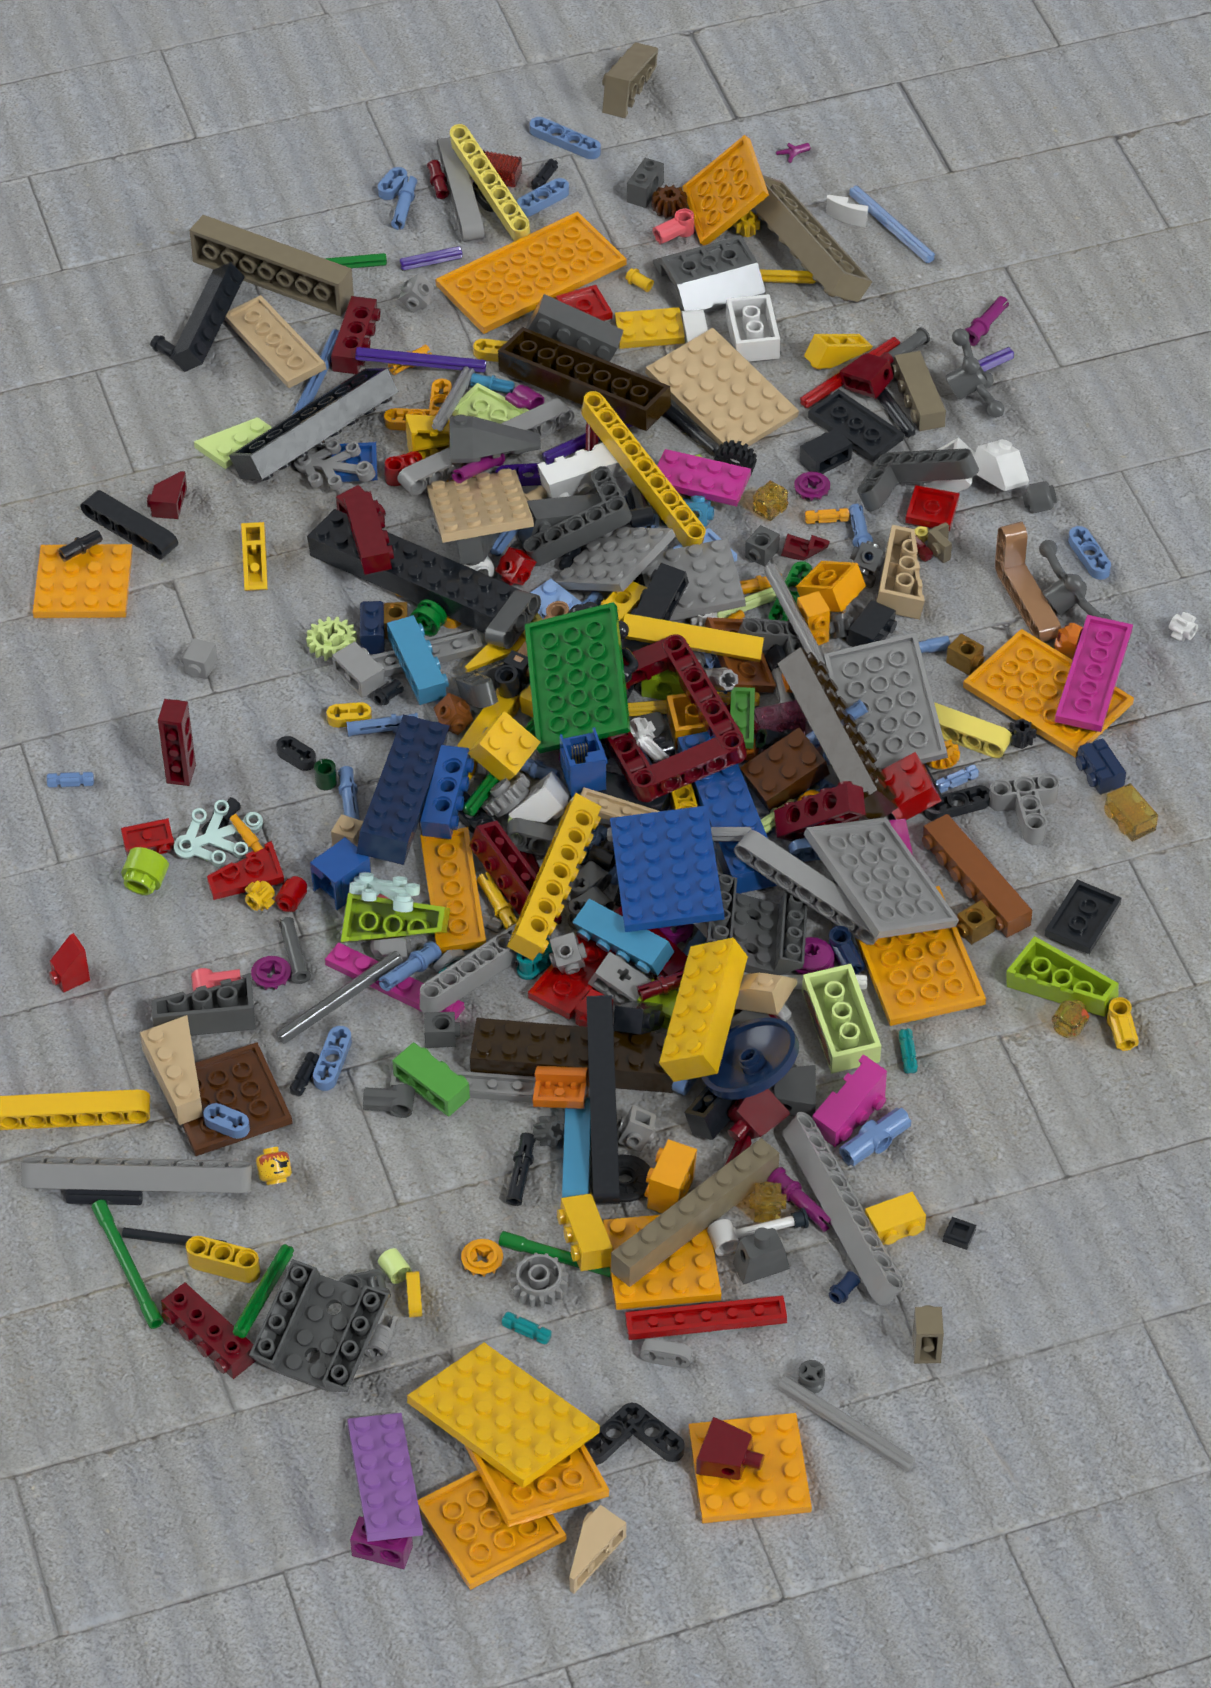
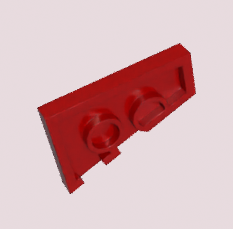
M272 841L264 844V848L257 852H249L245 855V859L237 863L231 862L209 874L207 882L213 900L245 893V888L251 882L255 883L257 880L259 882L266 881L271 886L285 883Z

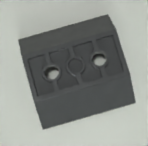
M741 235L653 260V264L660 276L668 275L677 290V304L681 311L703 309L705 313L726 307V299L766 295L758 262Z
M718 873L725 920L708 922L706 943L734 937L748 956L744 970L747 973L760 972L783 975L803 968L808 905L784 890L779 904L736 893L737 878Z
M292 1259L249 1356L281 1375L327 1392H348L390 1294L367 1285L364 1286L363 1290L320 1275L316 1267ZM334 1303L342 1305L341 1311L338 1314L331 1315L328 1313L330 1305ZM312 1351H318L320 1353L319 1360L314 1363L307 1362V1355Z

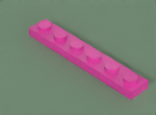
M339 942L325 958L326 966L353 979L379 962ZM408 977L390 991L383 990L379 985V982L382 981L379 980L370 985V987L421 1011L419 1006L420 988L424 983ZM458 1000L441 1012H455L456 1020L465 1009L464 1002Z

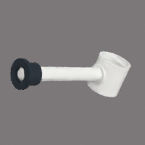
M800 1208V1211L791 1213V1216L739 1229L733 1227L732 1222L728 1219L717 1220L709 1225L707 1232L715 1253L718 1256H727L736 1252L739 1243L738 1239L755 1234L758 1228H775V1230L791 1226L794 1228L802 1226L808 1228L809 1220L805 1208Z

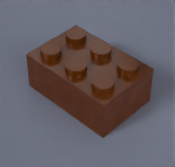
M797 728L740 767L745 782L769 813L773 808H779L789 799L796 798L830 775L826 760L800 728Z

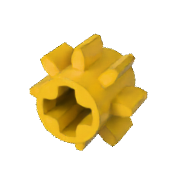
M749 211L734 223L736 233L743 237L755 235L756 230H760L758 216Z
M257 880L255 883L251 882L245 888V891L248 893L245 901L251 909L255 911L259 909L261 911L264 909L268 910L275 903L272 899L275 891L266 881L259 882Z

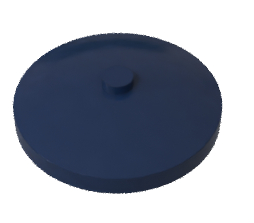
M757 1018L741 1023L728 1032L718 1074L703 1076L702 1079L711 1093L723 1099H743L759 1094L775 1085L791 1069L799 1052L798 1038L792 1027L787 1022L778 1018Z

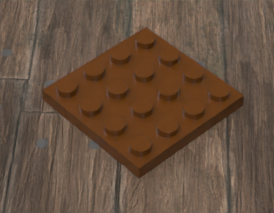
M258 1042L195 1063L202 1111L204 1112L208 1105L218 1103L245 1114L249 1119L250 1131L245 1137L236 1139L208 1128L204 1122V1114L203 1117L182 1124L195 1156L293 1124L290 1112Z

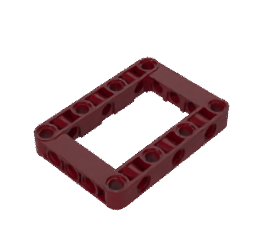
M673 634L632 652L638 660L639 666L632 673L631 680L626 683V689L645 679L650 680L652 676L666 670L672 671V673L675 672L691 704L694 703L701 722L710 737H714L652 765L647 761L631 732L603 738L639 801H653L660 796L744 761L747 751L743 734L683 636ZM623 658V665L627 666L629 664L627 663L625 658Z

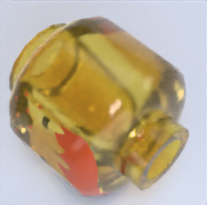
M1078 1000L1063 1001L1052 1016L1054 1030L1065 1038L1078 1036L1089 1021L1086 1006Z

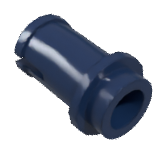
M848 1271L836 1285L830 1287V1299L836 1304L845 1303L848 1300V1295L859 1285V1277L854 1272Z

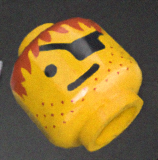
M278 1146L263 1149L264 1154L256 1158L259 1179L266 1182L267 1185L287 1182L286 1178L292 1174L289 1154L286 1151H279Z

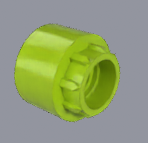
M142 847L132 848L121 871L125 887L136 894H152L154 890L160 889L169 868V862L153 850Z

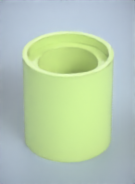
M396 1248L385 1251L378 1259V1264L393 1284L406 1280V1272L412 1271Z

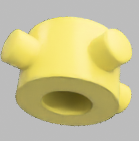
M919 526L914 529L915 534L923 542L928 540L927 527Z

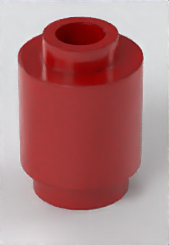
M292 876L285 881L275 897V902L282 911L294 912L297 910L307 894L308 885L306 881L298 876Z

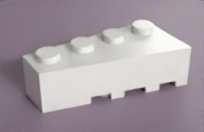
M603 443L594 445L592 451L584 449L576 451L573 457L567 459L563 456L555 458V463L546 465L545 462L537 464L541 484L545 488L548 498L587 494L591 489L595 488L591 479V472L600 466L608 467L614 478L627 475Z

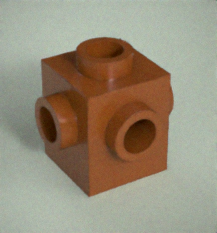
M448 693L434 707L438 722L449 725V732L459 735L473 721L470 706L466 700L451 693Z

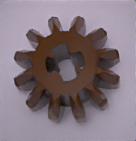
M665 184L664 188L658 187L657 191L653 192L652 195L653 211L657 213V216L663 215L665 219L667 217L674 218L676 211L687 208L686 192H683L682 187L676 188L675 185L668 187Z

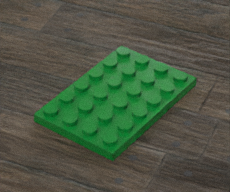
M612 602L525 624L535 736L540 741L537 751L541 754L560 749V734H562L563 739L593 733L592 728L594 727L599 739L631 732L617 605Z

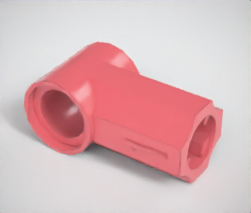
M680 209L676 211L675 218L654 227L653 234L659 244H663L678 236L689 237L695 232L694 213L690 209Z
M207 968L197 969L191 974L193 992L197 987L206 985L207 988L221 985L220 981L231 979V982L240 980V969L212 972Z

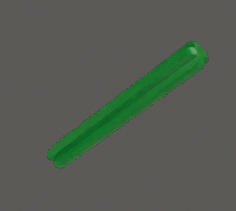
M287 1244L281 1245L234 1325L233 1334L235 1336L244 1338L248 1334L292 1258L294 1252L292 1246Z

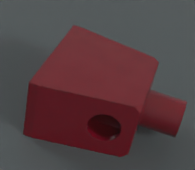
M884 352L881 356L865 353L841 369L839 372L844 389L876 399L893 379L890 364L894 360L891 354Z
M769 1089L751 1097L735 1099L727 1112L730 1119L735 1123L729 1129L728 1134L737 1142L745 1135H749L751 1139L759 1138L791 1113Z
M713 1417L696 1459V1474L739 1480L742 1477L745 1466L761 1470L765 1455L751 1451L753 1436L750 1433Z

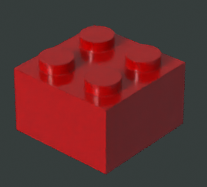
M916 752L882 769L887 778L885 780L886 785H889L897 796L894 800L898 808L892 812L896 820H908L942 801Z

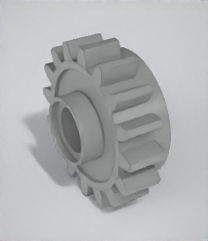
M519 773L511 780L507 778L501 780L490 790L491 795L482 804V808L489 816L495 814L497 817H501L507 814L529 794L530 791L527 788L530 786L529 780L523 773Z
M534 1253L531 1256H524L521 1262H516V1269L511 1270L510 1286L513 1289L514 1297L520 1296L521 1304L529 1301L531 1308L536 1303H539L540 1307L544 1308L546 1302L553 1306L555 1305L554 1298L562 1300L563 1292L568 1290V1273L565 1272V1265H559L558 1258H552L547 1253L545 1255Z

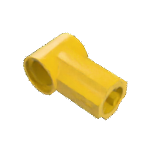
M1117 997L1109 1003L1106 1020L1108 1026L1111 1027L1117 1049L1128 1051L1139 1044L1131 1015L1132 1005L1127 999Z

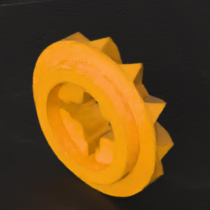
M951 739L948 741L944 740L948 758L927 762L926 764L935 769L953 767L960 758L958 745L953 744Z
M473 1240L462 1250L461 1262L464 1265V1269L469 1270L473 1276L481 1274L485 1277L487 1273L495 1274L496 1269L502 1266V1249L492 1240ZM477 1254L481 1255V1257L487 1256V1263L482 1260L478 1261Z

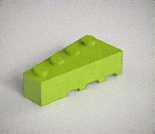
M348 893L341 942L353 943L447 933L450 908L413 902V910L411 912H397L393 910V900L377 897L375 901L362 900V895Z
M1036 936L1032 938L1006 971L1008 988L1080 1010L1086 1009L1087 1012L1103 1017L1108 1013L1110 1001L1119 995V983Z

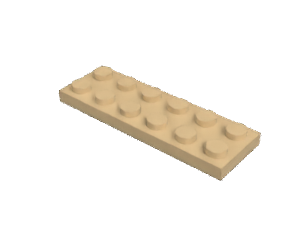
M261 295L228 311L225 321L288 388L326 370L325 362Z

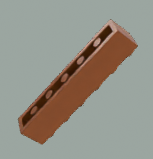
M948 814L924 825L922 837L924 847L936 856L938 863L950 872L952 879L964 888L965 894L969 898H972L976 903L981 900L996 915V930L1001 931L1008 938L1031 926L1033 910Z

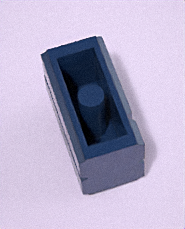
M362 601L360 603L361 648L364 647L370 655L385 652L384 602Z
M1103 738L1093 741L1091 744L1081 745L1078 748L1076 765L1080 771L1084 770L1089 786L1095 787L1100 795L1110 792L1112 789L1122 788L1125 785L1126 771Z

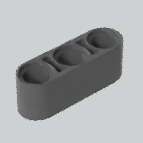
M515 590L487 627L485 641L488 644L510 649L524 632L525 624L530 623L538 613L541 606L540 596L522 590Z
M513 818L507 824L506 834L519 851L545 857L557 828L522 818Z

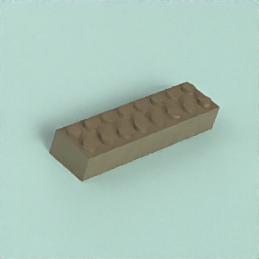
M763 175L769 196L754 207L757 211L756 215L767 222L768 229L779 236V241L788 246L790 253L802 262L801 266L813 274L812 278L817 283L822 284L826 294L831 297L838 296L847 302L849 300L859 302L872 284V280L783 181Z
M202 215L189 230L194 263L214 270L232 262L245 276L243 281L340 317L347 310L351 296H354L352 269L206 215Z

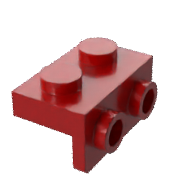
M169 818L121 828L126 856L135 847L147 848L159 854H166L174 848L175 842Z

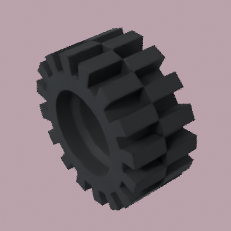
M730 440L729 443L725 441L719 446L714 458L715 461L750 468L752 475L757 462V455L753 453V448L748 449V444L745 443L743 446L741 445L742 441L735 443L734 440ZM730 459L737 460V461L740 462V463H736V462H734V461H732V460H730Z

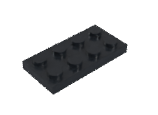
M839 389L808 411L809 419L828 432L837 428L852 442L854 450L872 462L904 440L903 432Z

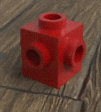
M509 547L500 558L499 565L495 571L502 575L501 580L509 585L514 583L524 585L530 578L531 571L537 562L522 550Z

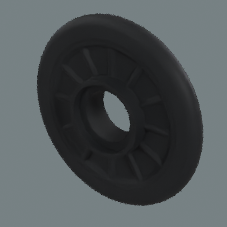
M618 1155L619 1176L627 1174L632 1177L629 1182L619 1181L620 1202L639 1200L645 1196V1191L649 1184L646 1182L650 1166L637 1156Z

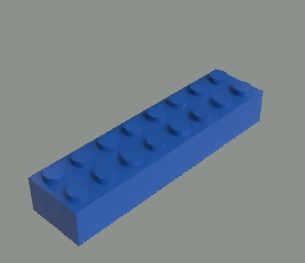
M707 731L678 737V753L714 737H710ZM738 764L691 783L697 806L708 807L711 827H751L752 830L768 838ZM740 841L713 842L714 852L723 874L737 878L736 893L741 894L777 886L776 883L741 861L735 855L734 848Z

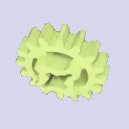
M327 617L325 622L318 619V625L311 624V630H307L306 637L309 652H315L316 658L324 656V661H327L336 652L354 641L356 642L357 632L354 631L353 624L348 625V620L345 619L340 622L339 617H336L335 620Z

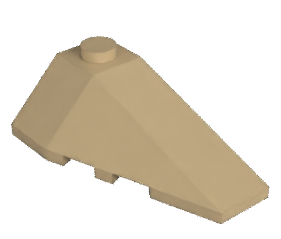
M760 972L745 974L742 978L735 1009L778 1015L795 988L797 979Z

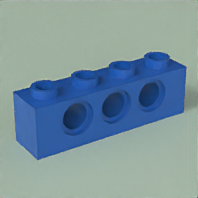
M441 745L420 820L423 836L451 839L453 830L458 829V811L463 810L464 791L467 792L469 787L468 774L469 772L472 773L474 769V759L468 754L469 748Z

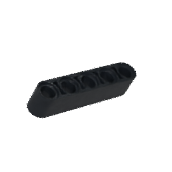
M101 490L95 491L80 504L81 510L86 517L159 560H162L178 546V539L171 531Z

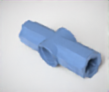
M895 1108L878 1121L870 1120L861 1127L858 1135L839 1147V1153L843 1161L848 1166H855L873 1152L877 1154L884 1152L890 1146L893 1138L911 1127L908 1113L903 1108Z

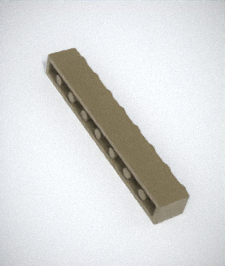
M760 1138L612 1251L611 1272L626 1285L632 1286L763 1185L770 1174L779 1168L780 1153Z

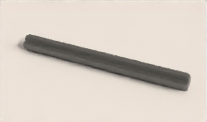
M397 951L392 952L276 1032L277 1038L281 1043L286 1044L378 981L381 976L403 963L402 956Z

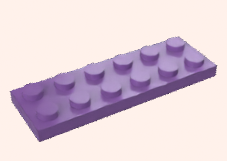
M402 1413L347 1419L367 1542L422 1536L423 1527Z

